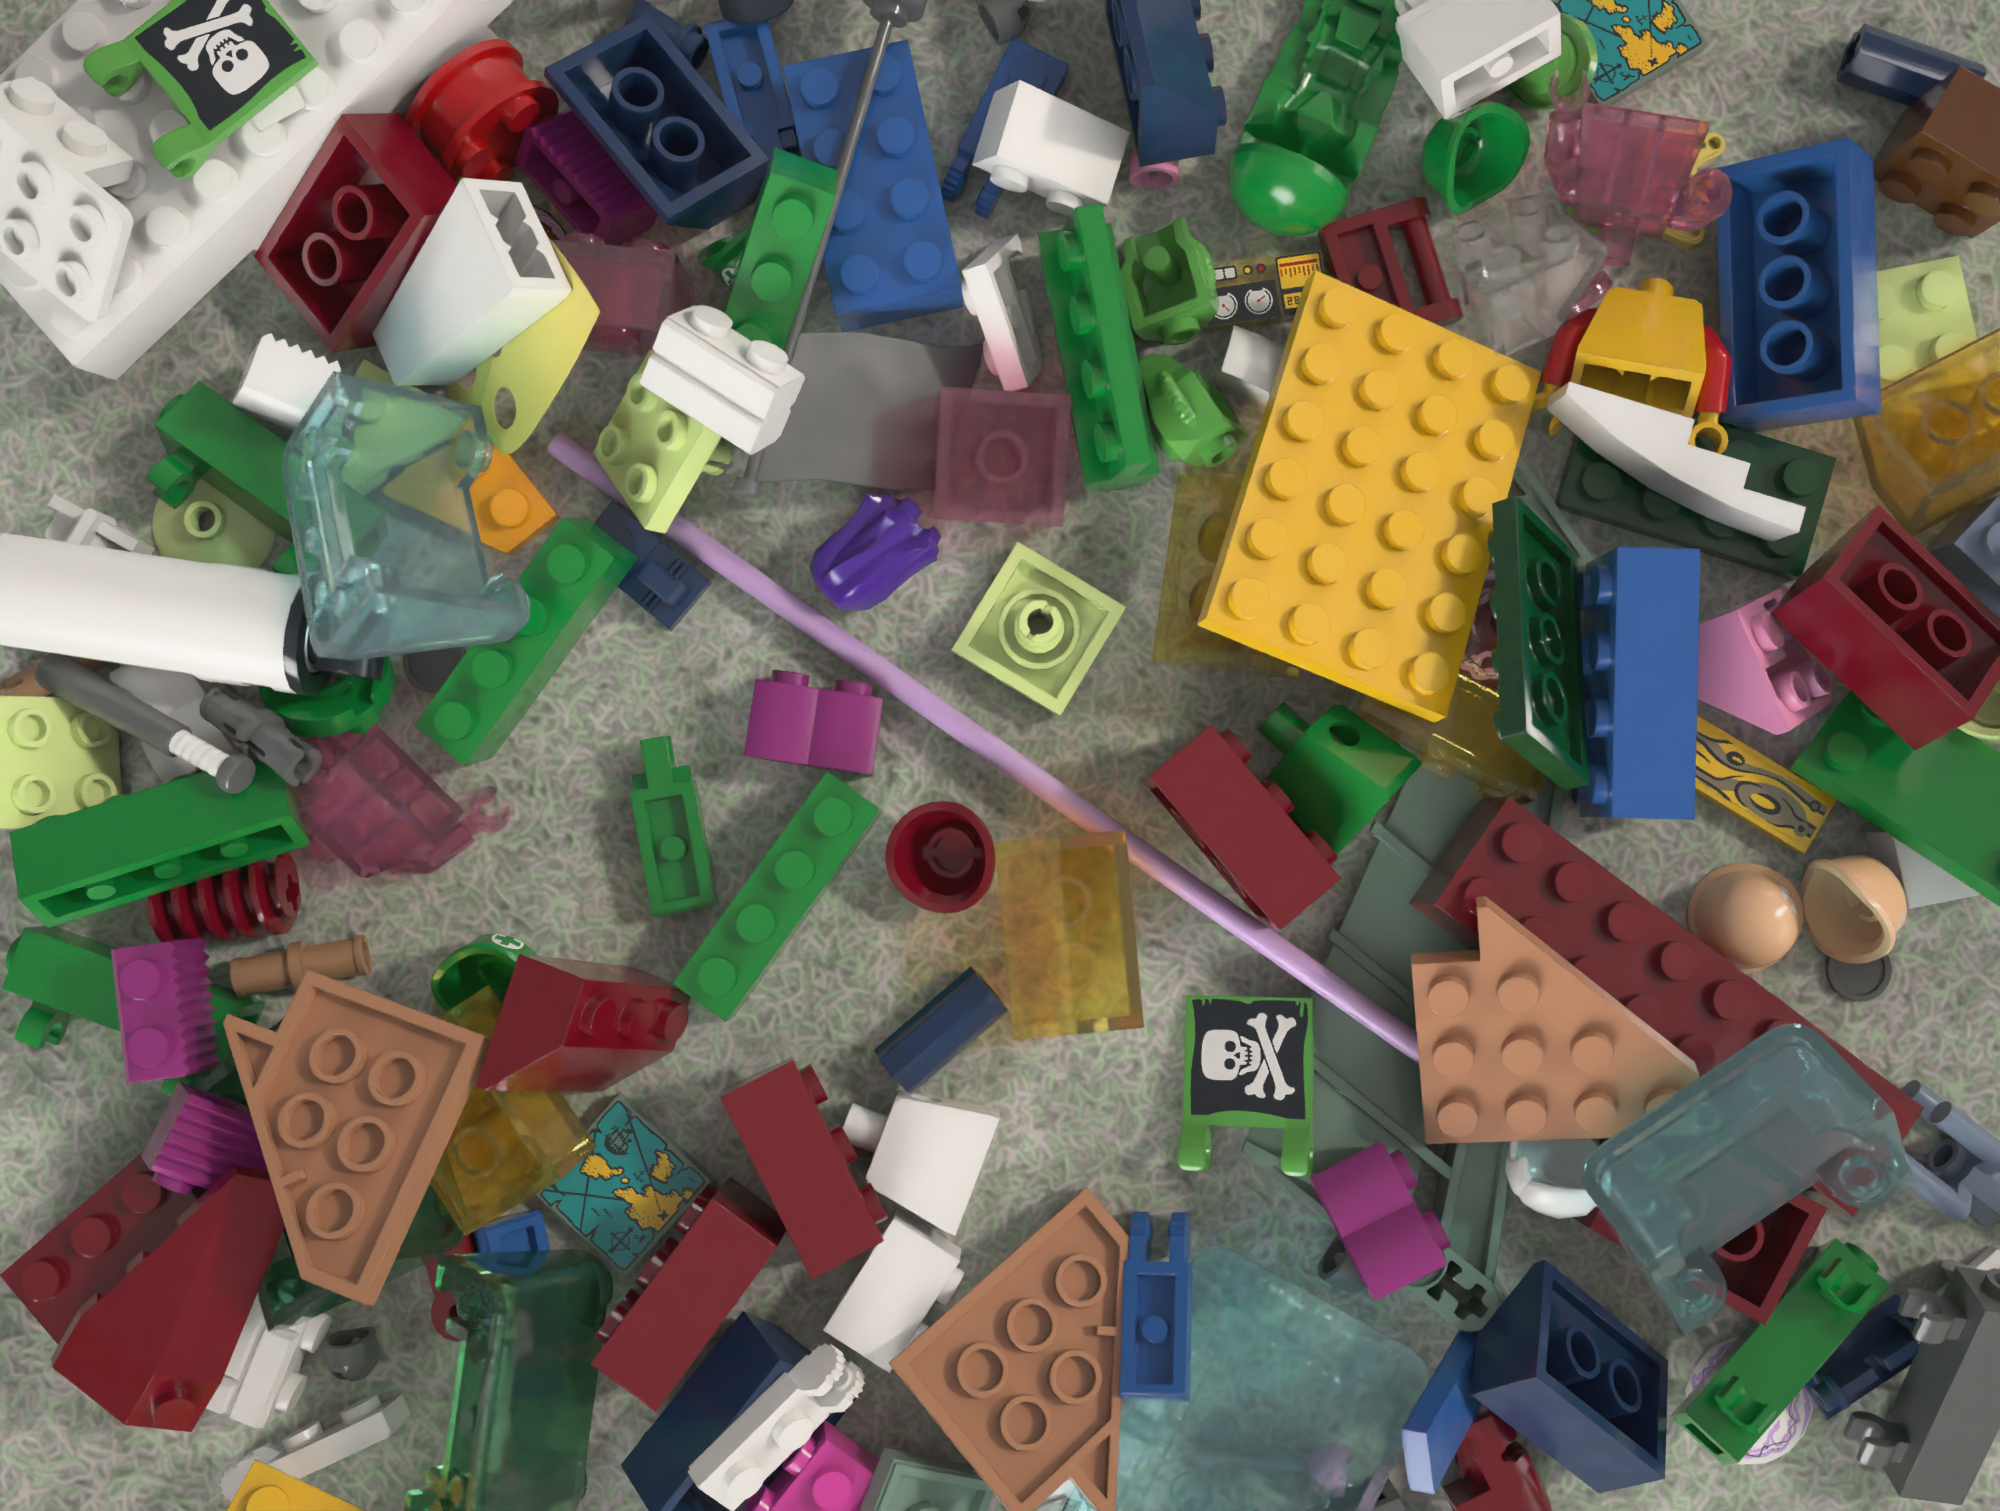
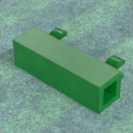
M200 380L185 395L180 394L173 397L164 406L159 420L154 424L169 456L158 461L145 476L150 483L156 486L153 494L173 509H176L191 495L196 483L203 479L293 544L272 564L271 568L276 573L317 577L319 571L325 567L350 585L382 551L391 538L386 515L383 511Z
M46 926L25 927L22 935L15 939L6 955L5 967L8 972L1 988L33 1000L31 1007L20 1021L15 1040L39 1049L44 1047L45 1042L59 1045L67 1029L68 1013L120 1032L111 949L117 948L57 926L50 928ZM212 983L208 991L214 997L209 1003L216 1009L210 1016L217 1021L212 1029L219 1034L214 1040V1043L220 1046L215 1055L222 1060L217 1067L222 1068L235 1064L223 1025L227 1014L257 1025L266 1002L248 995L244 998H238L234 990ZM211 1069L184 1077L164 1079L161 1093L172 1096L179 1082L204 1091L209 1081Z
M1837 1238L1819 1246L1791 1277L1766 1326L1754 1320L1670 1417L1722 1465L1739 1463L1891 1286L1877 1274L1879 1266L1874 1259L1858 1246L1849 1242L1842 1244Z

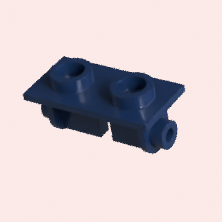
M1897 1294L1892 1295L1871 1309L1804 1386L1826 1420L1849 1408L1851 1404L1909 1367L1915 1355L1918 1354L1921 1341L1914 1339L1912 1335L1918 1318L1914 1320L1913 1317L1901 1316L1898 1313L1897 1309L1901 1299Z

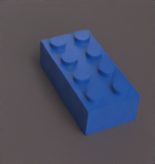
M908 39L887 44L823 256L834 310L841 333L963 307L961 281ZM873 47L783 66L803 158L836 170Z
M1849 137L1716 168L1720 340L1732 359L1726 413H1722L1723 421L1743 430L1759 432L1881 414L1873 157Z
M1616 547L1586 563V572L1578 574L1580 611H1585L1584 636H1581L1590 785L1571 789L1572 801L1574 804H1580V817L1695 820L1700 549Z

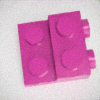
M824 1420L813 1431L809 1440L803 1446L794 1450L782 1462L783 1469L769 1487L762 1485L748 1499L743 1511H859L879 1458Z

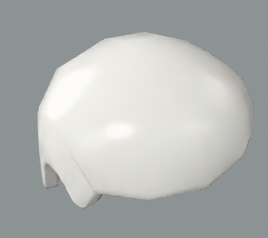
M1595 1139L1511 1141L1506 1158L1505 1172L1514 1194L1520 1197L1523 1204L1534 1211L1556 1219L1587 1215L1603 1200L1610 1177L1609 1173L1603 1172L1604 1148Z

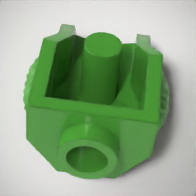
M1183 216L1177 218L1172 224L1157 232L1124 239L1125 262L1121 268V276L1134 332L1143 340L1163 341L1166 345H1180L1197 338L1201 333L1200 330L1206 328L1216 315L1220 301L1215 287L1217 280L1212 263L1213 259L1210 258V253H1208L1204 244L1191 237L1185 218Z
M1148 354L1138 362L1154 424L1157 427L1152 434L1158 446L1171 461L1176 462L1182 458L1184 462L1195 467L1203 464L1207 467H1213L1231 457L1237 451L1239 443L1249 436L1218 387L1210 383L1198 368L1191 371L1168 356L1161 354Z

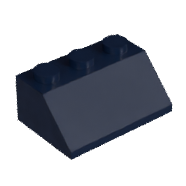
M1105 0L1104 8L1139 166L1143 167L1215 154L1217 127L1226 125L1227 110L1221 85L1212 87L1208 74L1213 72L1214 58L1209 34H1199L1196 21L1201 19L1200 0Z
M650 14L545 67L544 77L666 225L709 230L756 202L770 159Z
M1542 1260L1534 1263L1477 1335L1471 1395L1598 1494L1665 1479L1668 1360L1548 1261Z
M743 1311L621 1464L648 1511H730L696 1486L688 1473L690 1470L689 1466L784 1372L788 1374L806 1355L809 1356L812 1352L780 1326ZM849 1407L844 1412L829 1413L830 1415L825 1420L835 1426ZM782 1463L763 1481L762 1485L767 1487L771 1485L782 1471ZM749 1498L745 1499L734 1511H743Z

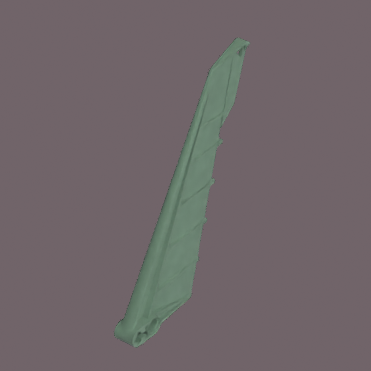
M1518 457L1512 478L1523 494L1518 497L1577 555L1578 574L1586 572V563L1594 560V558L1527 461ZM1490 558L1487 569L1489 571H1495L1492 558ZM1486 579L1482 590L1495 587V580L1489 579L1490 581ZM1490 599L1480 605L1476 614L1475 630L1477 636L1475 634L1474 636L1481 643L1472 639V632L1470 631L1464 653L1467 658L1472 655L1477 656L1485 651L1492 652V648L1497 645V625L1490 606ZM1580 611L1581 636H1584L1585 611ZM1485 657L1480 667L1483 669L1493 668L1492 658ZM1462 668L1459 671L1447 717L1435 723H1429L1424 718L1415 715L1411 726L1424 736L1416 757L1423 764L1403 784L1385 826L1383 827L1376 820L1372 822L1369 832L1378 839L1377 845L1339 930L1336 931L1333 927H1330L1326 936L1333 944L1323 966L1414 1030H1416L1411 953L1465 951L1470 949L1411 906L1409 902L1480 799L1509 796L1560 834L1566 790H1563L1544 773L1537 770L1531 763L1523 798L1517 794L1526 759L1509 745L1502 742L1496 731L1493 714L1496 705H1499L1498 679L1491 678L1486 680L1474 679L1469 670H1463ZM1312 990L1309 998L1315 999L1314 1171L1312 1175L1307 1177L1288 1176L1283 1173L1281 1169V1153L1284 1129L1251 1127L1241 1151L1332 1226L1333 1224L1310 1181L1311 1176L1381 1141L1389 1154L1400 1149L1410 1165L1416 1180H1418L1422 1161H1424L1439 1174L1432 1211L1442 1225L1451 1247L1441 1251L1446 1260V1266L1405 1287L1455 1328L1466 1332L1482 1330L1499 1308V1295L1494 1284L1509 1187L1505 1166L1511 1141L1447 1143L1443 1160H1441L1426 1147L1419 1064ZM1416 1187L1409 1190L1412 1198ZM1445 1273L1472 1295V1298L1465 1306L1438 1284Z

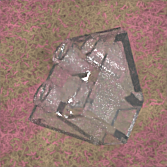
M1544 192L1521 197L1512 202L1507 208L1479 220L1464 222L1455 227L1452 232L1433 240L1444 277L1453 297L1459 300L1464 315L1463 319L1470 334L1481 345L1492 349L1496 357L1508 356L1555 335L1607 257V244Z

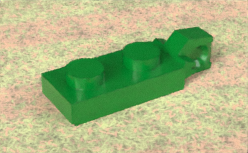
M665 735L640 740L645 773L632 775L634 790L629 791L651 914L653 917L716 906L719 902L697 782L693 780L691 766L676 767L671 736Z

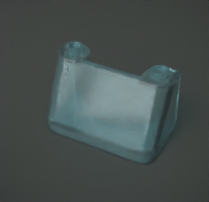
M333 371L291 434L283 457V483L313 651L318 657L352 661L506 642L525 626L530 618V600L520 580L515 576L507 574H496L489 580L469 487L478 475L488 469L493 457V441L487 435L481 406Z
M1799 1024L1780 1025L1767 1031L1595 1148L1587 1156L1582 1167V1183L1595 1207L1664 1309L1685 1336L1712 1319L1724 1307L1728 1296L1727 1282L1718 1265L1710 1257V1254L1813 1184L1821 1180L1829 1191L1843 1203L1864 1208L1884 1203L1914 1183L1894 1111L1820 1034L1810 1027Z

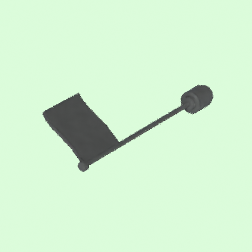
M862 0L870 8V15L880 24L836 170H838L836 198L783 349L788 356L787 364L803 373L806 378L795 403L790 407L791 413L781 436L774 443L750 455L744 476L736 477L732 490L737 493L758 498L761 484L758 482L823 480L889 491L929 489L942 486L982 355L983 343L971 346H934L866 332L800 333L892 27L903 28L907 25V22L921 20L928 0Z

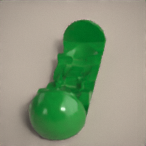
M1305 0L1300 21L1291 30L1268 78L1264 79L1244 124L1241 140L1231 151L1228 158L1227 175L1233 203L1253 225L1261 230L1279 236L1310 235L1331 223L1345 210L1348 203V192L1360 174L1378 134V125L1399 74L1398 68L1402 61L1400 38L1395 29V22H1397V17L1400 15L1396 10L1394 0Z

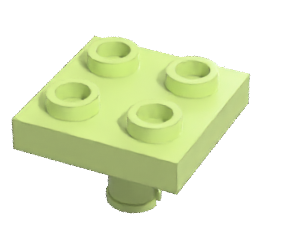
M650 349L639 370L630 379L627 391L608 426L602 430L593 454L644 529L666 533L700 473L703 471L707 474L718 476L725 471L722 465L711 463V460L729 464L731 445L728 440L642 386L640 380L649 357L655 351Z
M1017 541L951 650L967 662L1060 717L1125 611L1126 606Z
M0 696V830L23 828L36 824L40 819L47 816L65 815L101 804L112 796L122 794L119 732L117 727L60 697Z

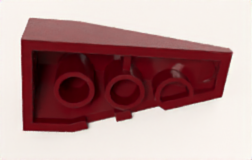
M234 1165L176 1219L177 1229L151 1253L144 1250L138 1253L126 1264L127 1275L105 1295L96 1292L79 1308L51 1357L52 1368L124 1425L192 1432L221 1384L285 1227L268 1171Z

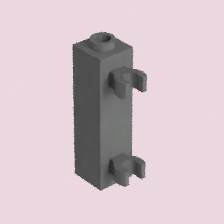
M1956 1266L1942 1297L1920 1288L1906 1289L1897 1311L1901 1316L1918 1318L1912 1331L1914 1339L1921 1341L1918 1354L1913 1359L1887 1419L1884 1420L1869 1412L1855 1411L1851 1413L1843 1431L1846 1438L1863 1440L1856 1456L1859 1463L1871 1467H1883L1899 1497L1963 1505L2000 1428V1269L1997 1268L1987 1271Z

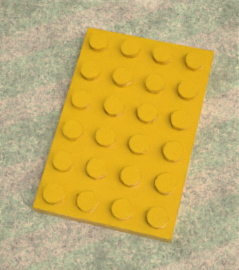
M1316 270L1305 282L1197 625L1435 723L1446 718L1491 558L1487 539L1489 532L1493 531L1492 503L1508 497L1542 372Z

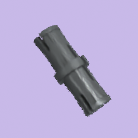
M222 684V691L218 686L212 688L202 699L199 707L201 717L231 737L235 748L240 754L249 757L253 761L260 760L264 762L288 784L293 786H299V781L304 784L307 783L318 772L322 763L320 752L291 733L286 728L284 719L276 712L256 707L228 684Z

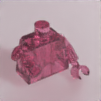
M1556 70L1551 74L1548 81L1550 100L1556 107V110L1552 111L1548 116L1544 164L1558 201L1571 207V223L1597 229L1591 255L1592 261L1612 267L1630 265L1636 235L1661 238L1666 228L1693 232L1706 227L1711 220L1725 213L1731 204L1733 194L1729 177L1721 170L1715 168L1702 169L1689 177L1709 131L1710 122L1586 102L1590 94V83L1584 70H1581L1579 90L1572 96H1561L1557 93L1559 71ZM1583 106L1581 113L1576 111L1578 108Z
M376 723L366 733L352 734L345 732L328 737H310L307 744L320 752L322 763L318 772L310 781L305 784L299 781V786H295L298 792L307 800L298 814L300 821L311 831L309 834L311 845H308L309 852L322 863L330 864L340 859L357 876L369 878L386 870L392 874L427 875L437 871L473 844L475 841L471 836L479 830L486 833H495L502 830L508 823L510 805L502 809L495 816H488L479 809L496 796L497 788L494 786H486L479 789L473 796L471 813L459 821L458 819L464 810Z

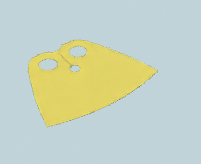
M457 176L455 180L457 185L459 184L461 178L465 177ZM550 239L549 242L572 288L568 297L504 345L499 357L496 358L491 355L476 367L474 383L470 388L465 389L460 385L459 381L453 385H447L448 394L453 403L463 413L472 411L481 418L487 438L503 454H511L516 451L534 431L568 377L600 313L597 304L580 277ZM503 387H506L512 393L516 407L514 422L508 429L500 427L494 413L495 396Z

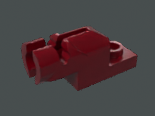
M1483 1404L1454 1456L1460 1478L1442 1487L1452 1510L1552 1511L1550 1499L1527 1450L1519 1442L1514 1441L1517 1437L1516 1429Z

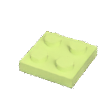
M1959 255L1877 271L1881 401L1975 383L1986 378Z

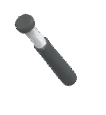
M50 653L38 662L35 669V679L47 691L138 738L170 757L178 756L187 762H191L192 765L215 776L217 785L225 792L238 794L251 784L256 772V765L249 757L239 753L228 755L206 741L199 739L197 736L192 735L190 727L159 711L69 656Z

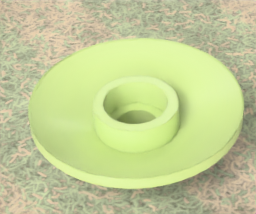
M203 479L196 483L191 495L176 509H173L159 498L154 509L152 522L153 536L157 550L162 557L209 564L227 563L260 568L269 557L277 537V532ZM212 510L215 515L214 525L209 530L202 532L199 527V518L205 511Z

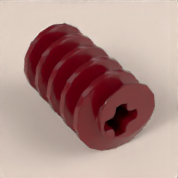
M289 853L277 855L274 873L271 872L268 861L264 859L249 864L248 876L242 866L223 872L222 879L220 874L147 897L149 922L155 935L161 942L202 938L208 944H212L215 939L221 942L235 941L241 935L248 939L262 937L267 931L272 935L286 934L294 926L301 905L299 876L294 860Z

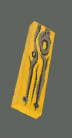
M1697 715L1695 793L1792 852L1805 854L1835 804L1836 799Z

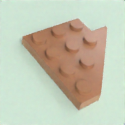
M1486 896L1476 897L1479 950L1411 953L1426 1144L1701 1135L1699 1073L1695 1062Z
M307 970L277 1032L227 1014L223 1025L301 1279L361 1304L374 1306L478 1078L491 1039Z
M1087 1187L1081 1190L888 1363L1008 1511H1035L1068 1478L1096 1511H1116L1121 1416L1120 1370L1124 1261H1128L1129 1236Z

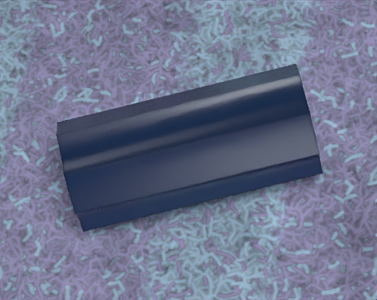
M1864 23L1857 32H1854L1850 39L1836 78L1841 83L1911 106L1960 65L1982 78L1986 75V68L1983 64Z
M970 966L875 1048L874 1052L889 1074L906 1092L913 1094L1009 1010L987 982Z

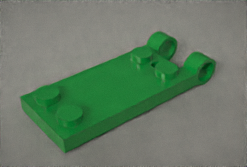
M1850 690L1798 756L1790 770L2000 907V753L1958 728L1915 751Z

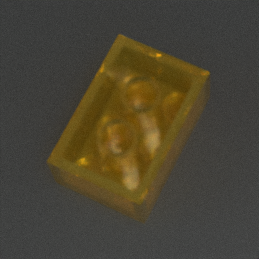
M487 985L438 1018L491 1039L502 1004L491 987ZM476 1080L430 1181L431 1186L465 1236L561 1180L597 1147L560 1091H486L476 1087Z

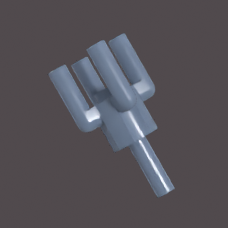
M1912 1080L1908 1082L1901 1091L1923 1106L1924 1109L1920 1115L1944 1132L1947 1137L1945 1141L1939 1143L1930 1152L1924 1166L1899 1147L1885 1169L1951 1220L1961 1221L1970 1217L1984 1227L2000 1221V1141L1952 1103L1944 1101L1920 1081Z

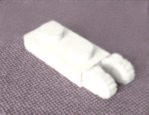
M826 1343L823 1346L818 1345L815 1350L812 1349V1353L809 1356L806 1355L788 1374L784 1372L689 1466L690 1470L688 1473L700 1490L730 1511H734L745 1499L751 1497L759 1490L763 1481L794 1450L800 1448L809 1440L813 1431L830 1415L829 1413L844 1412L853 1403V1399L859 1397L858 1394L861 1391L863 1392L862 1387L866 1384L864 1382L866 1376L862 1374L863 1370L852 1361L848 1363L843 1357V1353L832 1344L829 1346Z
M377 1394L370 1395L342 1410L339 1414L343 1422L323 1431L319 1421H315L287 1435L281 1440L284 1448L269 1442L257 1447L253 1452L250 1451L244 1455L241 1461L234 1463L224 1471V1475L220 1477L221 1484L219 1486L222 1489L220 1494H224L225 1500L229 1499L232 1501L255 1459L300 1479L390 1437L411 1415L402 1394L383 1403L380 1402Z

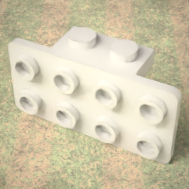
M33 76L0 82V251L85 320L92 322L102 319L108 314L133 226V218L130 211L103 188L128 182L135 159L108 138L101 128L88 122L57 97L49 86L36 80Z

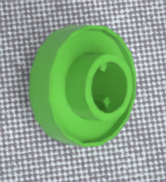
M1560 13L1561 55L1505 86L1511 98L1524 107L1544 111L1567 106L1583 95L1593 80L1598 61L1596 41L1587 25L1572 14Z

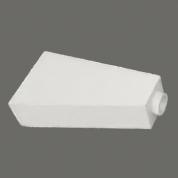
M461 178L373 332V337L394 385H453L564 301L572 291L522 182Z

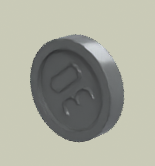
M439 630L420 633L409 642L404 651V673L409 682L419 690L437 693L465 655V648L456 637Z
M1888 954L1878 960L1859 964L1846 963L1827 956L1825 974L1831 988L1841 997L1853 1001H1868L1878 997L1887 988L1891 979L1892 966Z

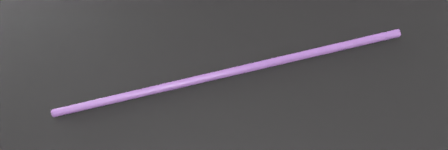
M562 432L553 438L547 450L551 456L633 512L594 454ZM677 513L667 532L663 533L665 536L1419 1064L1416 1030Z

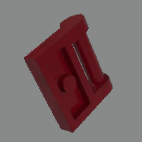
M1426 197L1412 198L1336 221L1318 231L1317 235L1332 278L1441 327L1456 323L1464 318L1458 298H1451L1429 231L1427 220L1431 218V212ZM1389 231H1403L1426 306L1417 309L1413 308Z

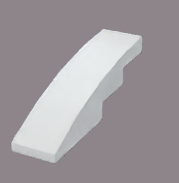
M1568 382L1549 396L1546 406L1549 412L1595 452L1661 495L1708 519L1770 542L1800 531L1806 507L1744 489L1750 463L1688 445L1695 419L1572 382Z

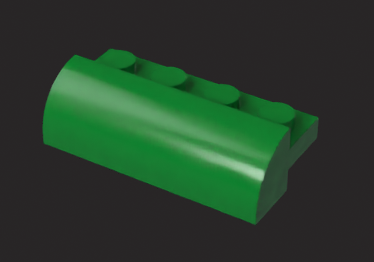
M1102 204L1078 206L1074 209L1063 229L1038 232L1036 240L1084 487L1091 491H1112L1143 486L1158 475L1160 470L1111 223L1105 224Z

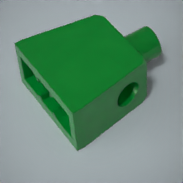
M1283 702L1258 728V731L1285 755L1267 776L1266 781L1268 779L1274 781L1293 803L1295 809L1289 814L1306 833L1311 829L1316 831L1336 855L1363 829L1423 764L1415 755L1343 705L1334 704L1310 726Z

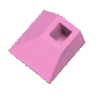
M1784 586L1700 621L1698 640L1697 699L1776 735L1792 730L1835 702L1831 694L1833 680L1829 669L1770 614L1787 593Z

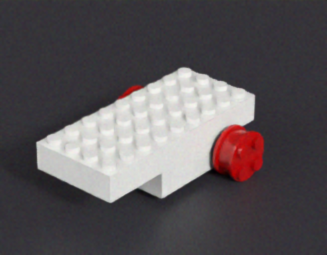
M77 0L0 75V82L33 76L36 80L49 86L57 97L88 122L101 128L108 138L135 159L128 182L103 188L130 211L133 218L132 230L108 314L102 319L92 322L85 320L1 251L0 283L74 367L117 380L253 249L256 251L259 249L342 114L399 113L429 151L438 157L441 165L454 181L457 176L472 179L510 181L514 175V167L517 166L515 159L525 129L558 114L559 99L555 91L546 82L531 80L523 71L524 63L520 52L510 42L500 39L488 26L514 0H268L319 63L316 68L295 83L306 106L262 132L258 130L253 118H251L216 146L202 167L193 176L180 180L158 163L152 155L151 146L162 135L186 126L190 122L148 70L144 68L138 80L128 92L120 97H113L102 86L94 83L83 67L84 59L99 48L123 40L172 0Z

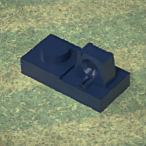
M612 500L595 520L594 524L638 557L617 587L672 631L712 583L649 530L644 529L636 519Z

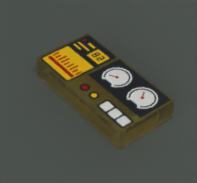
M1322 249L1213 264L1217 280L1215 287L1220 303L1216 315L1207 327L1204 328V333L1231 330L1234 325L1245 328L1293 321L1306 280L1316 270L1325 274Z

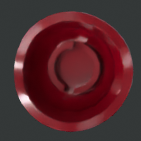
M937 801L912 809L898 821L888 838L885 862L890 880L906 899L925 910L948 914L967 910L976 905L985 896L993 880L996 856L992 835L978 815L962 804L951 801Z

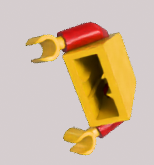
M1648 278L1639 283L1636 290L1621 287L1609 289L1599 308H1587L1558 329L1539 380L1545 382L1542 392L1535 395L1527 429L1530 427L1533 414L1539 409H1546L1549 396L1568 382H1572L1692 418L1694 411L1699 412L1698 423L1691 431L1688 445L1696 447L1695 437L1704 436L1712 441L1714 445L1713 452L1722 454L1727 448L1728 434L1724 427L1718 424L1719 413H1726L1732 366L1731 356L1713 328L1704 325L1702 304L1695 299L1674 296V288L1667 280ZM1555 416L1549 426L1550 437L1556 435L1563 426V423Z

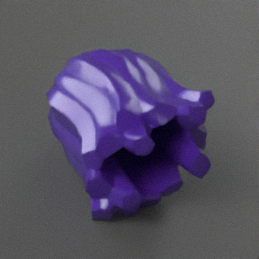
M864 493L862 502L851 519L815 550L810 562V572L817 586L838 609L845 612L869 610L886 600L914 574L937 561V554L939 553L938 543L942 537L939 530L934 526L927 529L916 522L922 512L917 504L908 496L903 500H899L890 494Z

